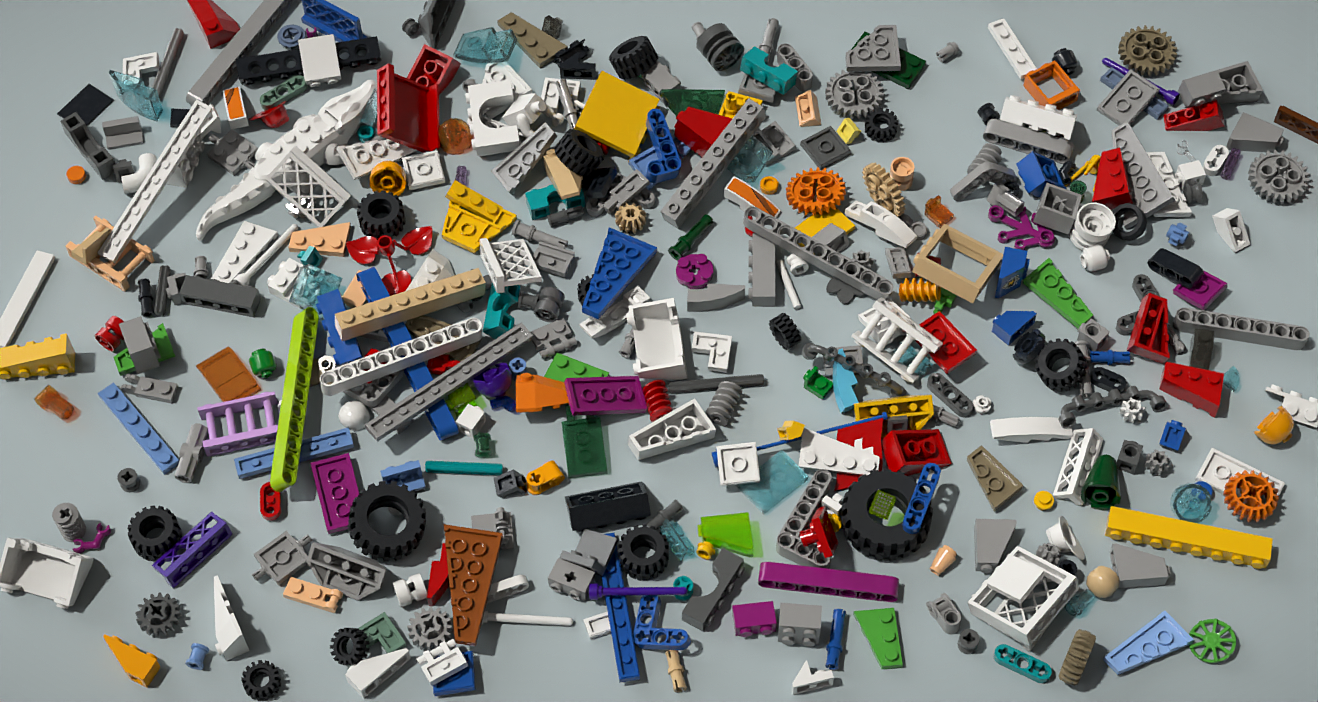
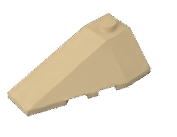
M555 149L547 150L542 156L545 171L561 199L580 195L583 176L568 169L557 157Z

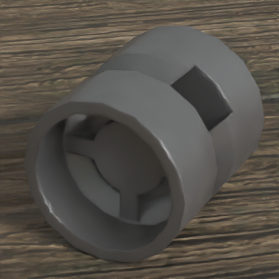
M544 287L541 290L539 301L534 310L535 316L545 322L557 321L560 313L559 308L562 307L565 299L564 293L554 287Z

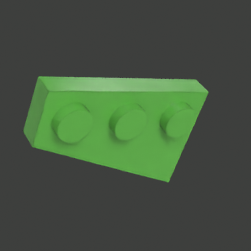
M163 323L157 326V330L152 332L161 356L158 362L175 357ZM128 348L113 357L120 376L136 371Z

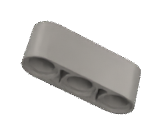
M781 44L777 50L778 65L780 66L785 63L797 70L795 86L800 91L810 90L813 78L811 69L790 44Z

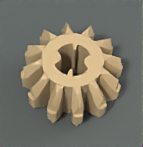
M626 202L625 207L620 206L619 211H616L615 223L619 226L620 231L626 230L627 234L633 231L635 234L636 229L642 231L643 225L646 224V212L642 210L641 205L636 207L635 203L628 205Z

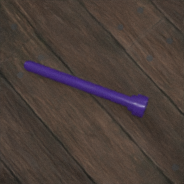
M1108 58L1102 59L1104 65L1110 68L1113 67L1123 75H1126L1129 71ZM1154 84L1160 88L1158 94L1164 97L1166 103L1174 106L1179 99L1180 93L1175 90L1167 91Z
M598 584L589 585L590 600H598L603 596L686 595L688 592L686 587L603 588Z

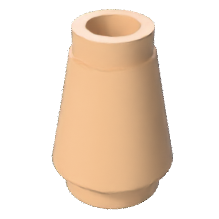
M947 545L939 548L929 568L930 571L939 576L956 560L957 553Z

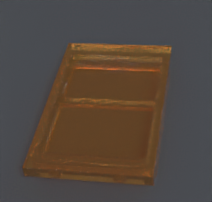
M229 346L196 365L199 372L222 402L250 397L261 391L256 380Z

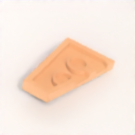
M351 223L292 232L288 247L289 252L300 253V251H306L309 246H313L320 255L344 257Z

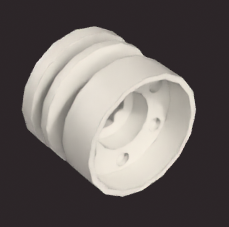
M1100 203L1083 205L1079 209L1069 232L1073 244L1082 251L1085 248L1096 245L1104 247L1115 228L1116 220L1113 212Z

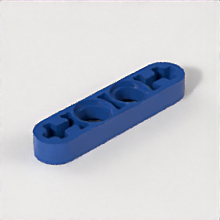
M928 463L923 467L903 518L902 527L908 534H915L920 530L938 484L941 470L935 463ZM933 470L934 474L931 477V481L927 480L928 474ZM927 486L930 488V492L923 494L919 488ZM921 503L924 509L917 511L913 508V504ZM915 516V524L912 527H910L909 523L911 522L912 517Z

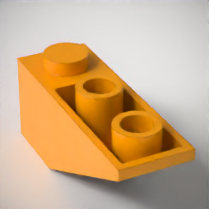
M104 634L103 638L129 679L148 688L161 668L157 661L158 658L149 652L146 654L141 652L133 644H129V646L124 644L117 636L113 635L110 637Z

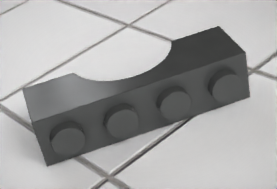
M75 112L61 120L60 122L65 134L99 177L104 180L114 174L113 164H115L113 157L105 147H100L80 116Z
M724 548L721 549L712 564V572L719 582L717 587L708 595L692 596L682 611V621L701 631H704L706 626H711L716 610H721L726 594H731L736 578H740L744 573L743 558Z

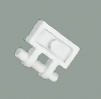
M454 639L448 642L444 641L439 644V647L431 651L427 650L423 652L422 656L416 658L431 686L468 667L458 647L450 651V649L457 646Z

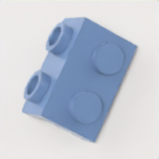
M419 460L408 461L396 467L390 466L380 471L382 480L386 481V484H391V481L397 482L398 486L405 484L408 486V491H418L426 488Z

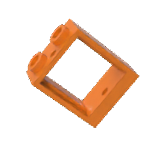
M1055 60L1045 63L1040 68L1029 71L1025 75L1023 86L1035 101L1039 102V105L1046 106V104L1057 106L1056 109L1060 110L1078 101L1080 89ZM1052 76L1064 91L1048 99L1036 84Z

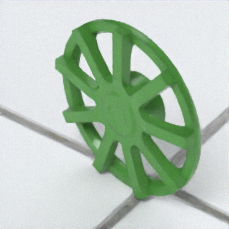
M1215 618L1199 621L1189 633L1192 638L1194 636L1203 639L1201 642L1190 644L1189 647L1191 652L1204 662H1222L1231 656L1236 646V637L1230 625ZM1213 623L1212 632H1209L1205 624ZM1217 624L1224 627L1219 633H1216ZM1199 627H1201L1205 632V635L1196 633L1195 631ZM1228 631H1229V633H1230V635H1231V637H1232V638H1221V636H1222L1223 634H1225L1226 632H1228ZM1221 643H1232L1230 651L1223 647ZM1204 645L1205 649L1201 655L1197 654L1194 648ZM1218 648L1221 649L1224 653H1226V655L1220 659L1217 658L1216 650ZM1208 650H1212L1214 660L1204 658Z

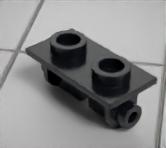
M585 39L580 42L578 40L574 41L567 50H564V48L559 50L555 54L556 57L553 63L558 61L557 66L560 69V64L577 52H579L580 59L587 56L590 50L587 46L584 47L583 45Z

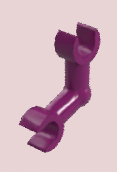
M100 522L96 527L98 533L94 541L83 542L81 539L73 540L75 545H81L79 548H73V551L81 554L88 549H99L104 537L111 533L110 526L108 525L104 531H101L103 526Z

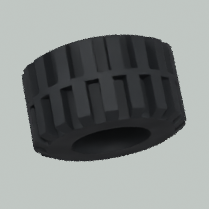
M638 36L626 40L617 46L609 56V61L620 79H631L645 73L658 59V55L647 36Z
M569 129L554 148L557 157L568 169L585 177L591 176L605 157L603 150L594 139L576 129Z
M385 190L381 192L374 191V194H367V197H363L361 203L358 204L357 216L359 225L366 236H372L378 240L381 236L387 235L393 239L392 236H398L399 231L404 229L403 225H405L406 221L403 204L397 195L393 196L392 192L386 193ZM380 213L389 214L384 218H374L375 215Z
M1057 338L1056 342L1048 341L1049 344L1047 346L1044 344L1038 357H1035L1037 374L1043 383L1052 390L1056 388L1057 391L1062 392V389L1069 391L1072 386L1076 388L1078 382L1082 383V376L1087 374L1085 370L1087 369V363L1083 353L1073 341L1069 342L1068 339L1061 341L1060 338ZM1061 358L1071 359L1069 366L1064 371H1051L1053 364Z
M154 505L150 506V509L142 508L143 511L141 513L136 512V517L131 518V524L127 528L129 531L128 537L136 553L139 556L142 555L143 559L147 560L150 558L151 561L160 558L182 538L181 528L174 513H171L168 508L164 510L163 506L156 508ZM154 528L165 529L157 538H145L147 533Z
M642 524V527L636 525L633 530L630 528L626 530L627 535L623 534L618 544L619 561L621 567L623 566V571L625 573L629 572V576L632 578L637 576V580H641V578L650 580L651 576L653 578L658 577V572L661 574L664 572V567L667 568L669 560V543L665 534L662 535L660 529L656 531L655 526L651 525L648 528L647 524ZM639 547H649L655 551L648 558H639L633 554Z

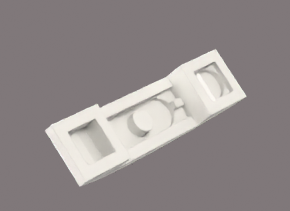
M636 286L623 295V300L606 310L599 320L589 317L580 323V327L591 338L602 336L627 321L626 314L629 313L630 305L647 303L650 297L639 286Z

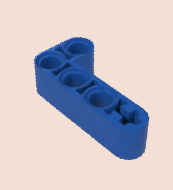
M652 109L648 112L646 127L658 160L648 164L646 178L650 183H659L674 179L679 175L681 160L664 114L659 109ZM669 166H674L676 169H671ZM655 170V171H658L659 173H658V174H654V173H652L651 171Z

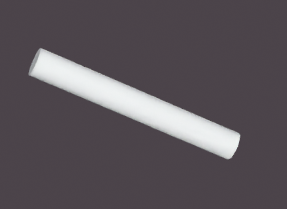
M778 260L776 262L777 268L795 310L801 308V304L783 260Z

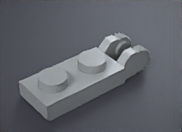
M127 374L125 381L137 384V387L127 384L121 386V391L136 397L171 404L178 389L177 383L138 377L133 374Z

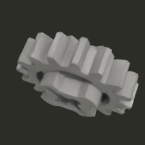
M432 606L429 607V611L421 608L422 613L414 612L415 619L410 618L411 625L407 626L410 632L408 633L409 638L413 639L414 645L419 644L421 650L425 646H427L429 651H431L432 646H435V648L439 647L438 644L444 642L445 638H451L449 632L453 631L452 625H450L452 624L451 619L447 618V612L445 611L441 614L439 607L436 611H433ZM439 621L443 623V628L439 625ZM417 629L421 632V637L417 634Z

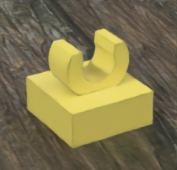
M845 118L836 132L846 144H851L854 138L859 136L861 130L858 129L850 118Z

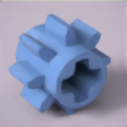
M1180 222L1177 225L1172 224L1166 234V237L1170 238L1168 243L1174 246H1178L1179 243L1183 245L1190 233L1186 231L1187 226Z

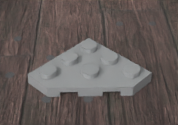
M878 25L869 36L866 35L859 41L854 49L846 52V71H900L901 63L896 25Z

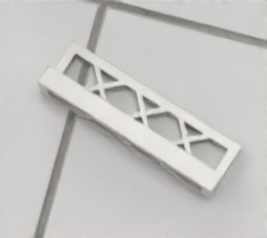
M1094 428L1073 431V436L1071 437L1053 493L1055 499L1070 498L1075 505H1083L1081 489L1099 455L1103 438ZM1079 436H1084V439L1077 444ZM1079 451L1078 456L1072 460L1073 455ZM1074 467L1073 472L1066 476L1067 472ZM1069 483L1067 491L1061 492L1062 488Z

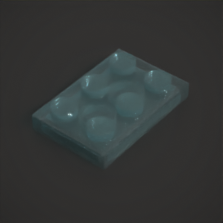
M781 450L759 467L760 482L738 484L737 488L765 514L808 480V475Z

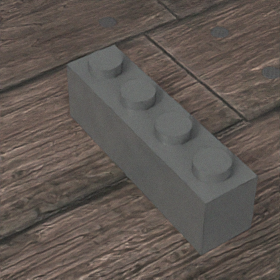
M186 275L179 292L182 304L248 317L255 316L261 300L259 290L253 286L246 287L233 282L225 283L217 279L210 280L197 275Z

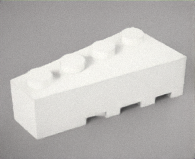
M1015 95L1005 98L1000 120L1019 126L1027 124L1029 128L1037 131L1046 129V132L1050 135L1063 134L1064 139L1070 140L1078 115L1074 114V110L1064 108L1062 111L1056 109L1057 106L1046 104V106L1038 105V101L1028 99V102L1022 101L1021 97Z

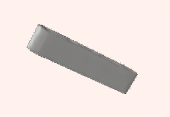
M990 119L983 134L984 140L989 143L1030 154L1033 151L1060 164L1069 161L1074 148L1073 143L1069 140L997 119Z

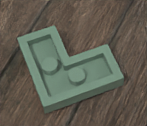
M385 612L359 627V630H363V634L368 636L365 641H369L370 644L366 645V648L378 641L386 653L401 650L407 646Z

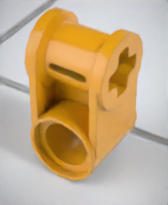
M548 461L543 466L527 474V491L530 494L539 495L563 482L565 476L555 461Z

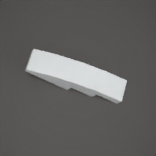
M1018 417L990 421L992 437L998 440L1028 443L1031 439L1049 441L1051 438L1069 440L1073 436L1072 428H1063L1058 418Z

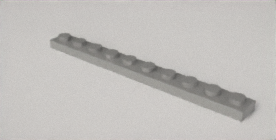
M521 322L366 423L365 428L378 442L533 340V335Z

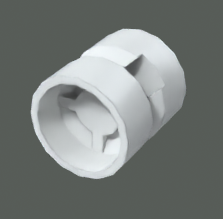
M420 573L410 576L407 581L401 579L393 582V587L401 607L412 604L414 599L420 601L427 598V591ZM409 588H415V590L410 592Z

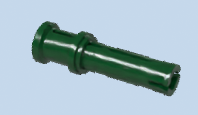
M705 214L685 236L678 238V242L668 249L672 258L678 261L687 250L692 249L693 243L713 224L711 216Z

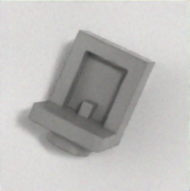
M300 191V196H308ZM301 198V206L304 209H311V199ZM286 203L285 207L289 209L288 214L296 219L298 216L303 219L306 218L294 205Z
M177 273L167 277L169 288H166L168 298L173 299L174 305L182 304L179 288L183 285L186 273Z

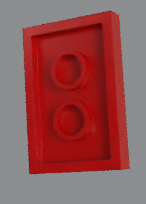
M940 311L919 324L943 343L938 351L935 353L929 352L928 355L946 374L977 354V349ZM915 340L920 345V347L923 348L922 344L919 341Z
M823 506L818 508L812 517L811 529L803 530L799 533L804 547L817 543L820 554L823 553L824 557L827 558L833 556L839 543L827 509Z

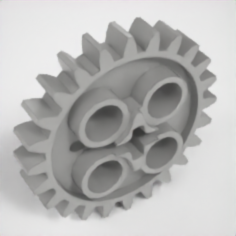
M842 70L841 75L836 72L835 77H830V82H827L825 99L828 100V106H832V111L837 110V115L844 113V118L850 115L851 119L854 116L860 119L861 115L866 117L870 111L873 112L876 108L879 110V105H882L884 93L881 81H877V76L871 77L872 72L865 74V71L845 72ZM851 82L854 83V91L852 90Z
M1274 150L1273 154L1267 151L1266 155L1260 153L1259 158L1255 157L1248 171V180L1251 181L1250 187H1255L1254 192L1260 191L1259 197L1265 195L1266 201L1272 198L1273 203H1275L1278 199L1283 204L1284 199L1290 203L1292 198L1297 200L1298 196H1303L1310 181L1308 179L1309 173L1306 172L1307 167H1302L1303 161L1297 162L1298 156L1292 158L1291 153L1285 155L1284 150H1282L1281 154H1278L1277 150Z

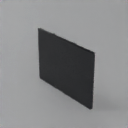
M88 84L57 115L64 119L76 112L87 126L114 99Z

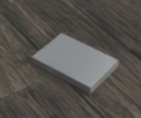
M1130 69L1097 107V111L1119 126L1126 121L1131 125L1158 94L1160 88Z

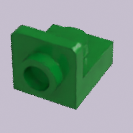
M815 366L812 370L809 369L803 377L804 388L823 400L833 388V382L819 374V368Z

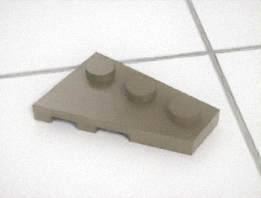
M982 445L967 456V462L993 511H996L1023 488V484Z

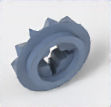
M291 24L279 30L277 39L283 48L288 47L291 49L294 46L298 48V40L306 39L302 27ZM289 34L294 37V40L289 38Z

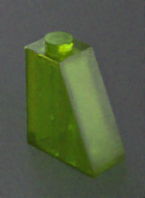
M749 512L701 517V525H697L698 537H702L703 542H710L715 548H724L732 553L753 557Z

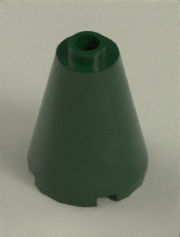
M1107 454L1097 457L1081 489L1082 501L1085 504L1086 502L1091 504V508L1110 510L1111 506L1117 503L1118 505L1120 504L1121 489L1117 463L1114 457Z

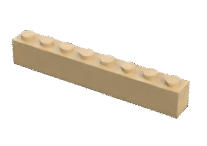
M479 268L336 313L335 327L341 340L345 341L485 295L486 282Z

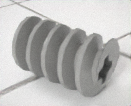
M991 143L983 145L979 154L976 155L972 164L968 167L967 173L969 174L984 162L1000 163L1002 159L1000 156L1002 154L1001 149Z
M723 381L719 384L706 410L710 420L722 426L727 425V419L731 417L730 413L734 411L733 407L737 405L736 401L740 399L739 394H742L743 391L739 385L729 381Z
M61 503L54 508L52 517L63 538L68 542L81 539L86 533V525L77 507L71 503Z

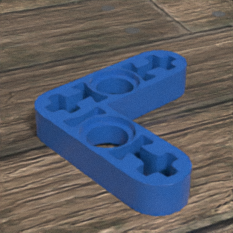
M642 595L633 632L634 643L641 649H687L691 644V638L685 630L656 628L661 607L660 597L658 595ZM652 616L649 623H642L644 617ZM666 635L664 642L657 643L659 636Z

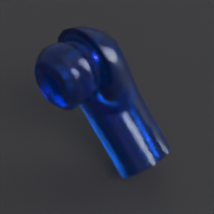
M508 396L489 400L492 410L502 407L510 412L516 411V401Z

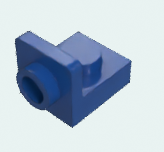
M1171 420V423L1166 422L1159 445L1178 451L1186 428L1182 427L1183 423Z

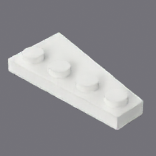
M1146 152L1175 199L1174 202L1154 213L1153 217H1191L1192 211L1187 206L1186 198L1179 189V183L1174 178L1172 167L1165 152Z
M244 221L211 279H217L225 283L233 282V279L238 274L244 273V269L249 264L252 265L261 251L264 252L271 240H275L279 236L278 232Z
M803 429L799 468L826 469L831 472L854 475H869L871 471L878 470L879 456L809 429Z

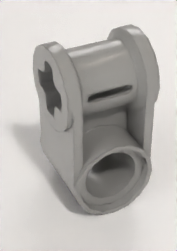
M946 593L941 594L940 598L926 603L929 613L935 618L945 633L955 634L959 631L961 614ZM947 620H954L955 623H949Z

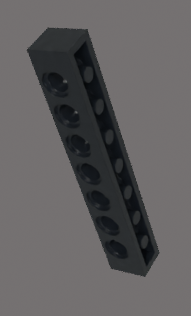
M377 36L335 43L340 70L347 66L357 68L361 66L360 64L368 63V65L378 64V61H382ZM300 49L236 59L239 81L241 84L244 83V85H252L255 83L254 81L260 80L262 82H270L273 78L288 79L291 75L304 76ZM360 50L367 51V54L363 57L357 55ZM346 52L349 54L347 59L340 58L342 53ZM290 61L296 62V66L293 68L287 67V64ZM272 64L279 65L275 71H271L269 67ZM254 67L261 68L257 74L252 73V69Z

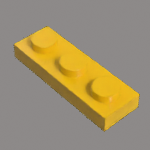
M456 180L445 196L447 199L490 222L495 220L503 208Z

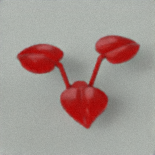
M426 226L407 232L401 240L402 245L397 243L396 240H392L390 236L384 235L378 240L372 236L361 237L346 242V246L350 256L359 264L372 263L376 255L380 254V251L384 256L388 257L393 273L386 274L382 278V282L389 295L392 296L405 292L412 282L411 276L407 271L401 270L396 272L391 255L395 252V246L404 251L409 250L413 255L424 254L432 245L433 229L431 226Z

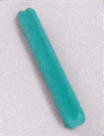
M426 461L425 471L433 473L501 475L503 473V465L497 463Z

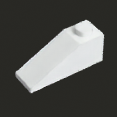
M404 648L365 659L358 664L352 665L345 674L348 683L364 699L411 659L409 650Z

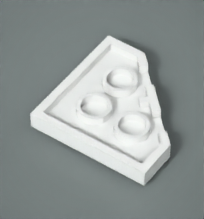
M501 56L486 64L482 84L511 79L514 101L520 95L532 94V89ZM511 105L491 108L484 113V116L492 119L510 108Z

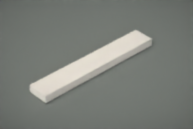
M37 250L0 318V348L10 345L55 260L53 254Z

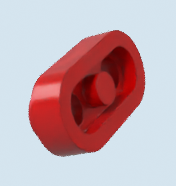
M267 482L260 488V512L265 520L273 521L281 514V492L273 490L270 482Z

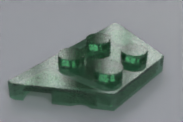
M661 89L659 92L660 97H664L667 100L669 109L676 117L682 110L685 111L688 107L719 115L725 90Z

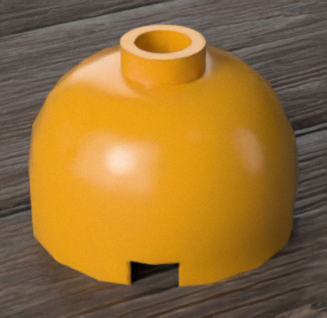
M383 161L372 169L370 188L373 192L385 190L386 193L390 191L393 193V196H399L405 190L406 173L398 163Z
M1283 406L1277 408L1279 411L1276 414L1271 412L1257 426L1260 430L1254 431V434L1267 444H1278L1281 441L1286 443L1293 436L1291 431L1294 428V420Z

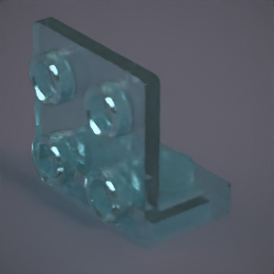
M752 135L728 165L727 169L746 183L755 182L773 152Z

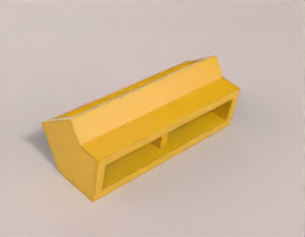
M794 420L784 421L783 426L777 428L780 440H791L801 437L805 425Z

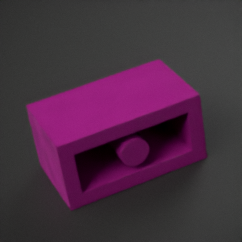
M773 601L732 605L735 636L749 637L752 634L761 633L762 635H769L772 632H776L777 623Z

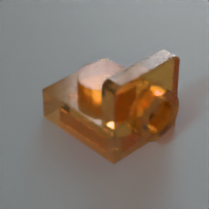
M939 195L934 199H929L925 204L924 215L938 228H941L953 219L954 214L941 204V197Z

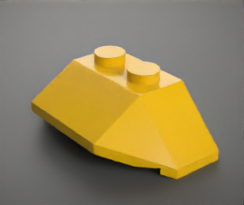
M909 395L854 403L856 421L879 416L883 412L887 413V417L907 415L908 430H920L934 415L932 395ZM883 420L881 439L887 435V420Z

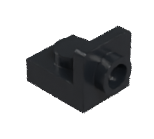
M514 469L493 478L496 494L500 498L516 491L522 494L527 492L525 486L527 485L526 478Z

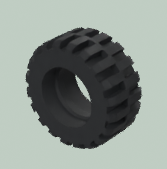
M379 481L378 486H375L373 483L368 485V490L362 489L358 497H355L352 502L348 521L349 534L351 539H354L356 548L361 547V553L365 556L371 554L372 559L378 560V557L383 558L384 562H389L390 558L393 557L395 561L400 560L403 554L405 556L411 554L412 549H416L420 540H422L426 525V509L423 508L424 503L421 498L417 499V493L414 490L408 491L407 485L402 484V486H398L395 481H391V484H386V481ZM391 507L403 514L406 519V526L398 534L382 535L371 528L368 523V517L371 512L378 508Z

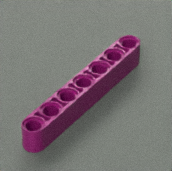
M762 562L759 569L758 585L765 588L883 602H895L898 600L899 579L893 576L775 562Z

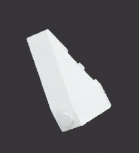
M217 575L214 577L216 638L219 643L215 644L219 656L224 654L226 661L249 652V648Z

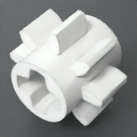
M1130 398L1128 402H1122L1119 414H1123L1124 421L1127 420L1134 423L1136 419H1142L1145 407H1141L1140 400L1137 401Z

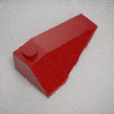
M187 0L210 49L230 42L240 30L237 22L212 0Z

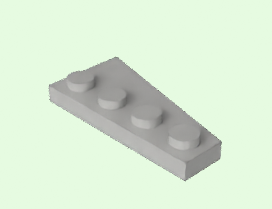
M545 122L491 171L511 195L514 194L557 138L556 133Z

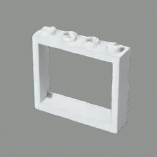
M1016 546L1010 554L1044 570L1046 578L1060 584L1025 626L1021 628L985 608L997 593L987 586V582L1001 566L999 565L995 568L994 573L982 583L980 589L972 595L968 605L972 615L1030 647L1079 590L1076 576Z

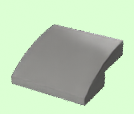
M776 121L772 122L762 131L758 128L747 141L765 165L771 164L797 149L796 145Z

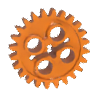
M817 167L816 171H813L812 168L809 169V172L802 170V175L796 173V178L791 177V182L787 183L786 198L789 205H792L793 210L798 208V213L804 210L805 215L809 212H812L813 216L816 212L822 215L823 211L829 213L830 208L835 210L836 205H841V201L845 200V182H843L842 177L839 178V173L834 174L833 170L827 172V169L824 168L820 171L819 167ZM817 181V184H818V187H817V189H816L817 198H816V202H814L815 182Z

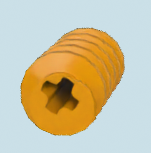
M905 278L904 283H900L899 286L900 300L902 302L906 300L909 302L914 300L916 302L921 300L923 302L928 300L934 302L937 300L939 302L941 287L929 280L924 283L923 278H920L919 283H917L916 278L912 279V283L909 282L908 278Z

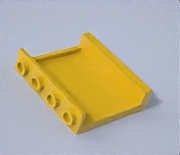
M601 71L574 129L584 132L591 138L630 156V160L639 155L641 151L639 145L640 143L644 144L647 138L645 132L647 129L646 120L648 112L652 109L660 108L657 106L660 99Z

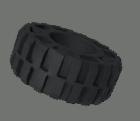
M884 469V471L880 472L875 470L871 471L869 475L864 474L860 476L858 482L855 481L849 486V491L845 493L842 504V528L845 530L844 535L847 540H851V545L856 550L860 549L863 555L867 557L873 556L876 560L889 559V561H893L898 557H908L911 551L916 552L921 544L926 541L933 515L931 502L921 528L915 534L905 532L902 527L903 522L895 526H883L874 522L868 514L872 507L887 503L896 506L905 515L917 485V480L912 476L908 477L900 471L892 472L890 469ZM923 486L919 488L920 492L925 494L926 489ZM921 503L913 504V508L917 511L924 509ZM915 516L912 517V520L909 523L910 527H912L915 524Z

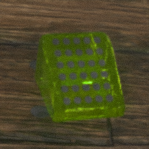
M877 490L869 513L888 520L895 505L896 497Z

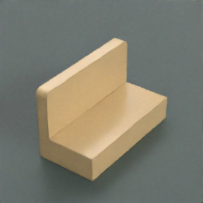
M106 227L102 232L96 230L71 251L72 257L87 265L99 255L98 251L111 233L110 229Z

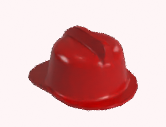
M287 101L262 111L248 120L260 118L268 127L278 128L289 121V116L284 106V103Z

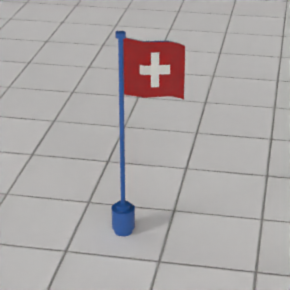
M886 412L879 416L817 431L819 434H825L837 430V441L879 456L878 472L882 471L881 434L883 420L888 419ZM802 435L801 437L794 438L791 440H782L756 447L757 451H759L762 449L801 440ZM716 449L715 452H711L715 468L719 467ZM837 472L834 491L849 488L853 482H858V478L862 475Z

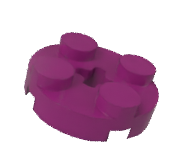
M705 254L687 255L678 260L676 278L682 286L683 284L688 286V289H702L713 278V265ZM692 269H697V270H699V271H697V274H694L693 272H690V271H692Z

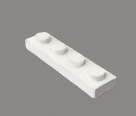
M1004 18L988 24V30L1020 80L1024 79L1029 71L1037 69Z

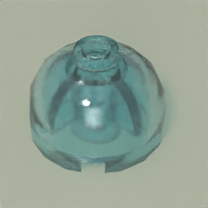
M1193 483L1182 484L1171 495V511L1180 520L1193 523L1202 522L1211 511V495L1201 485Z

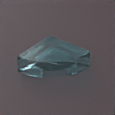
M1234 366L1224 373L1223 384L1232 392H1235L1239 386V373Z

